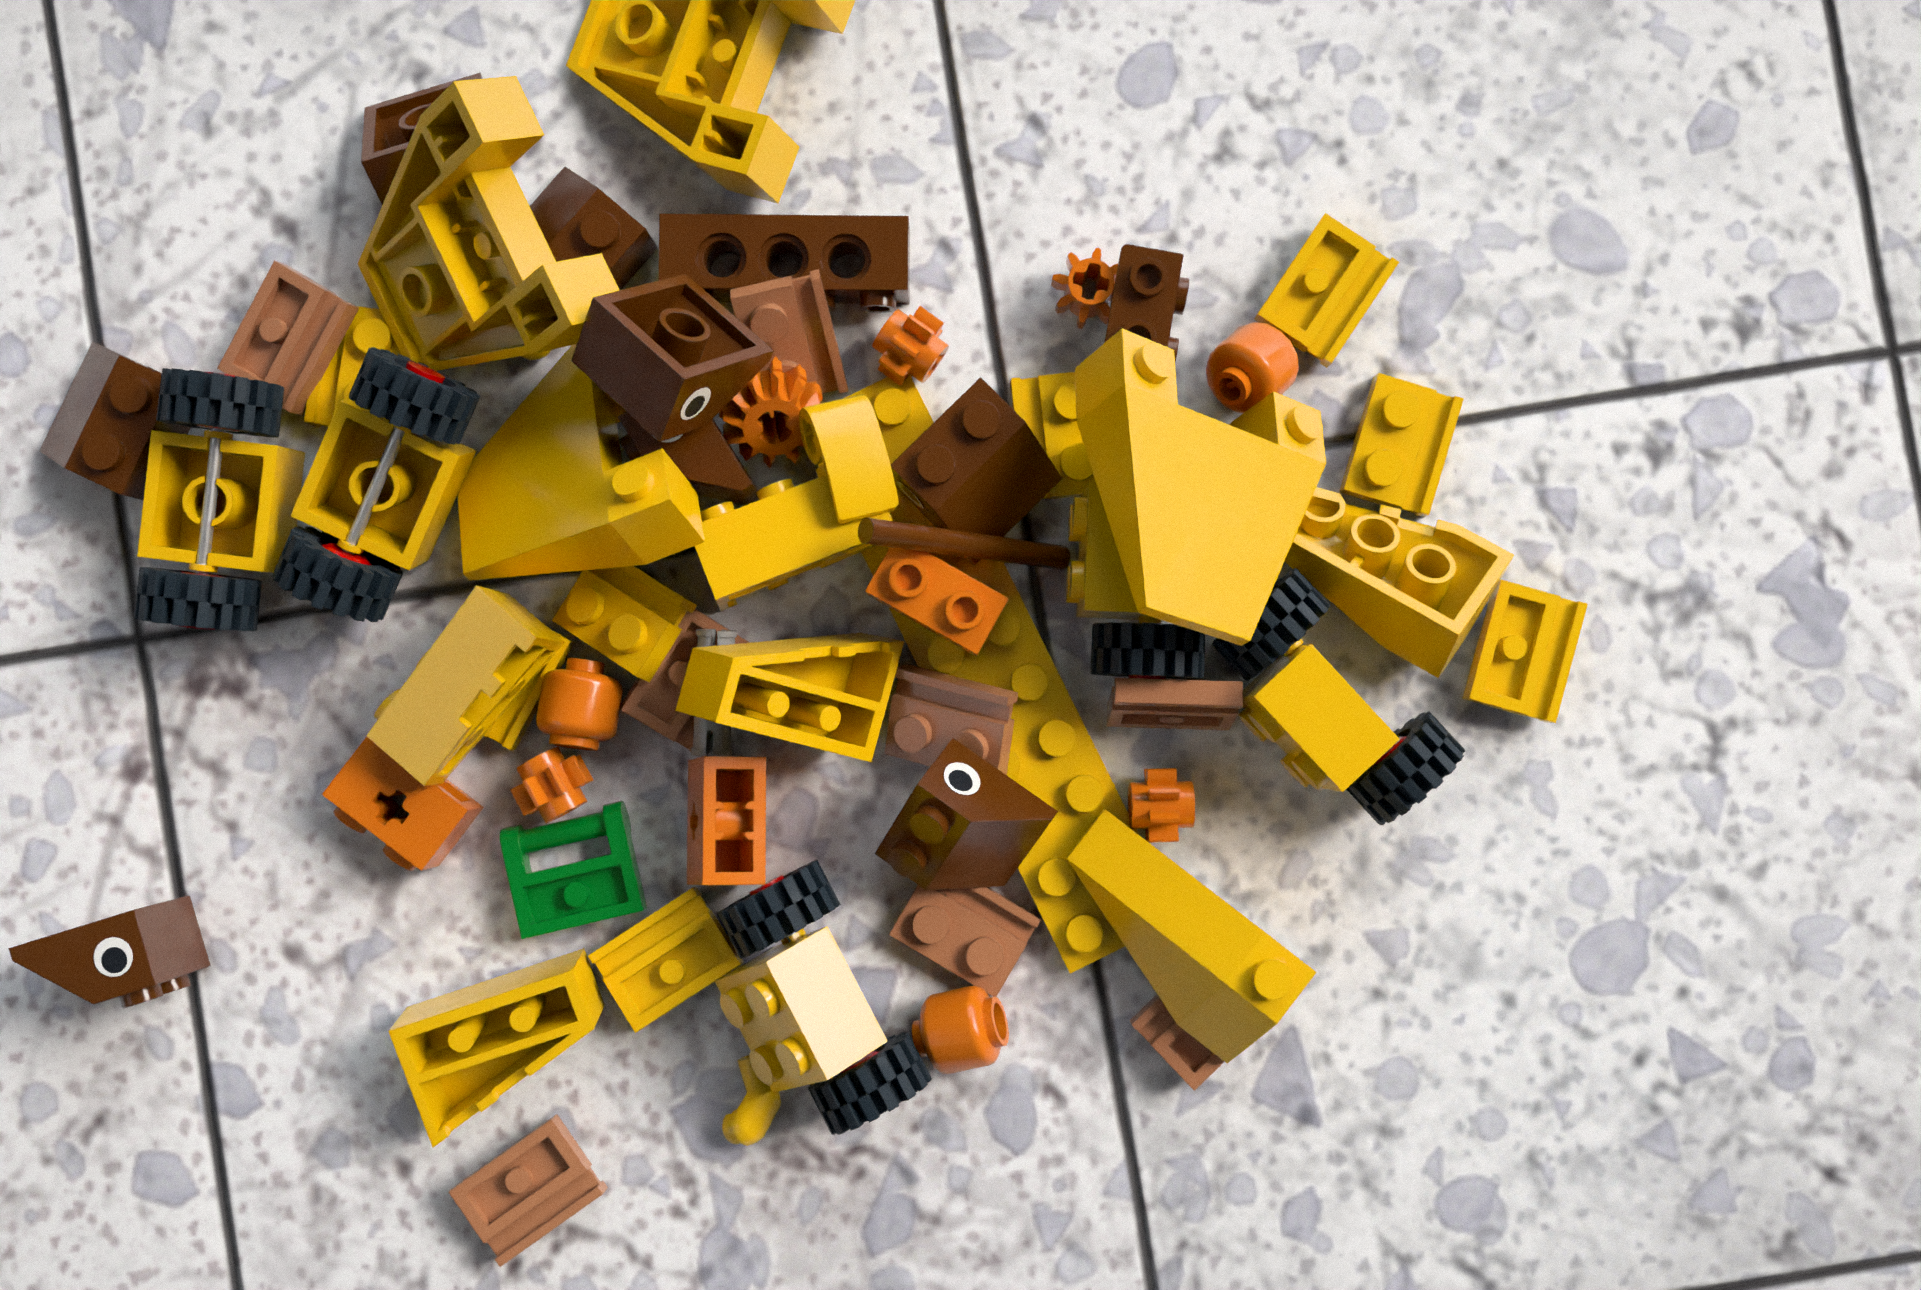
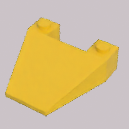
M591 0L566 67L728 191L779 204L800 147L768 115L757 113L791 23L843 34L855 0Z
M516 76L453 81L421 114L358 261V267L401 355L408 357L416 363L421 362L428 365V368L435 371L536 354L577 344L592 298L619 291L602 253L556 262L518 184L511 166L544 136V133Z
M1122 328L1075 367L1076 418L1138 613L1242 646L1248 643L1253 636L1325 468L1326 456L1321 411L1274 391L1229 424L1178 405L1174 350Z
M577 344L571 345L472 460L458 492L463 575L469 581L646 565L705 542L697 491L663 448L622 464L617 423L620 422L618 416L626 411L607 393L600 390L595 382L571 361Z

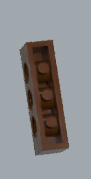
M659 214L658 281L687 274L718 302H731V289L780 278L771 273V266L774 260L783 254H794L799 256L803 262L800 270L792 276V279L810 275V271L819 269L829 312L835 310V303L860 304L861 311L870 313H889L896 311V304H910L909 216ZM732 253L741 258L738 269L730 276L716 277L710 273L712 262L721 254ZM852 254L860 257L865 263L862 271L852 278H840L833 274L831 271L832 265L842 255Z

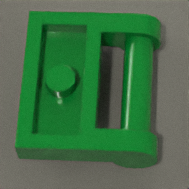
M624 801L604 804L602 812L525 830L519 824L500 830L501 850L521 939L647 909L631 837L630 818ZM603 836L608 837L611 854L534 872L531 870L530 853Z

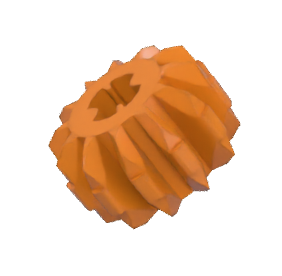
M775 356L769 364V370H760L719 412V417L725 422L723 424V435L728 444H739L740 454L745 461L758 453H763L764 463L769 468L776 460V455L785 454L789 460L796 463L799 457L798 446L804 447L799 427V412L803 407L821 404L823 400L822 390L816 381L807 382L806 371L800 364L784 373L782 362Z

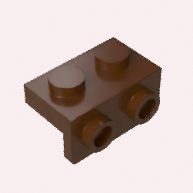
M1130 244L1122 246L1104 343L1123 328L1173 349L1176 362L1179 338L1170 337L1173 314L1183 315L1188 295L1189 278L1180 277L1184 254Z

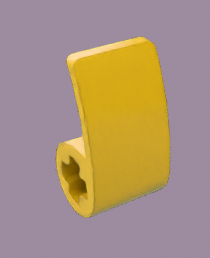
M861 394L801 408L799 412V427L803 445L812 463L815 465L824 464L837 522L843 524L894 511L899 504L895 481L884 439L874 409L867 396Z

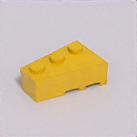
M824 465L815 470L818 478L795 487L792 479L775 482L756 492L758 501L735 509L733 503L729 501L700 512L705 542L696 545L695 549L721 612L738 605L737 598L768 587V590L776 589L789 583L788 579L817 567L825 568L877 546L860 542L858 527L862 519L843 524L837 522ZM890 512L868 517L893 521Z
M476 585L432 647L419 660L415 670L401 689L391 693L374 713L377 721L366 736L423 786L442 784L565 642L510 594Z
M860 632L696 647L692 649L675 711L715 723L872 762L904 641Z
M584 948L408 1006L392 1025L388 1032L432 1148L449 1137L454 1129L479 1111H484L495 1103L500 1095L527 1075L529 1077L595 1029L605 1004Z

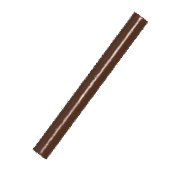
M868 517L862 519L858 527L860 542L869 545L1058 570L1065 569L1070 562L1069 549L1066 546Z

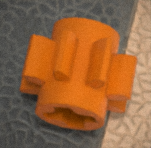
M1100 248L1094 250L1091 258L1081 261L1074 253L1070 252L1066 259L1067 268L1070 272L1069 276L1055 274L1052 277L1051 286L1056 290L1065 291L1064 296L1056 304V313H1064L1069 309L1078 316L1077 326L1079 329L1084 327L1087 318L1097 315L1107 325L1110 312L1108 302L1112 301L1118 264L1109 267L1105 262L1101 261ZM1085 278L1096 280L1097 292L1093 300L1081 297V286Z
M919 306L913 316L911 314L908 316L900 309L896 310L883 325L872 345L874 349L883 354L878 361L880 365L877 370L900 386L904 384L909 375L924 383L935 371L949 348V345L939 338L943 332L941 328L944 322L922 306Z
M555 747L535 756L516 768L522 779V784L510 789V792L523 816L539 811L545 824L588 802L580 787L592 782L593 778L581 755H573L565 760L559 747Z
M1176 768L1144 769V782H1129L1130 828L1145 829V840L1149 843L1178 842V828H1193L1195 823V794L1192 781H1177Z

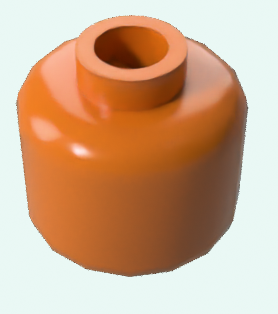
M1252 322L1238 327L1210 353L1206 365L1207 382L1214 396L1225 407L1236 413L1243 414L1273 391L1282 395L1294 384L1299 370L1298 356L1291 341L1280 330L1266 323Z
M567 658L566 669H554L544 675L541 684L536 726L544 734L550 735L549 745L598 751L599 742L608 741L615 736L623 689L617 679L603 675L604 663L588 659Z
M967 986L928 996L921 1006L920 1019L915 1020L912 1024V1038L921 1058L928 1057L932 1066L940 1073L951 1074L994 1064L1000 1054L1001 1047L1007 1046L1009 1030L1001 1001L997 997H990L979 986Z

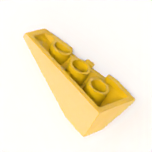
M1316 487L1284 562L1292 569L1297 568L1314 588L1381 646L1439 678L1468 636L1510 565L1514 554L1460 525L1438 519L1435 527L1400 518L1401 509L1381 504L1378 512L1346 504L1340 493Z
M1106 809L1102 810L1066 857L1176 1024L1227 1064L1278 1024L1317 973Z

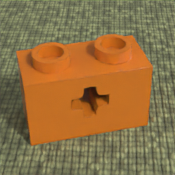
M892 547L888 549L865 590L871 598L976 657L1009 600L1008 597L928 552Z
M367 736L322 793L325 798L337 806L333 813L342 823L360 833H365L369 830L386 844L382 849L384 854L399 866L410 871H414L416 867L423 871L440 866L484 808L448 779L442 784L423 786ZM404 794L406 799L403 801L402 807L409 815L397 818L395 813L399 805L392 797Z
M702 756L688 760L687 885H765L766 757Z

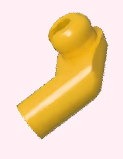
M746 1055L737 1060L746 1095L736 1110L731 1114L725 1115L722 1122V1131L730 1143L749 1146L757 1143L765 1136L781 1106V1097L779 1092L772 1093L769 1085L764 1084L757 1077L750 1064L749 1055Z

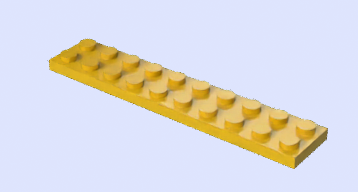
M910 375L902 386L886 377L847 396L852 397L863 394L870 400L884 439L890 464L934 423ZM896 488L899 504L894 511L890 512L893 521L935 527ZM874 546L861 552L873 576L890 547ZM930 553L1009 598L977 657L893 609H889L918 667L1018 692L1017 702L1013 703L1011 719H1014L1007 776L1058 811L1019 865L1018 870L1071 974L1125 947V945L1066 857L1103 809L1109 811L1130 828L1129 813L1004 562L981 559L974 566L966 557ZM1132 829L1139 835L1137 829Z

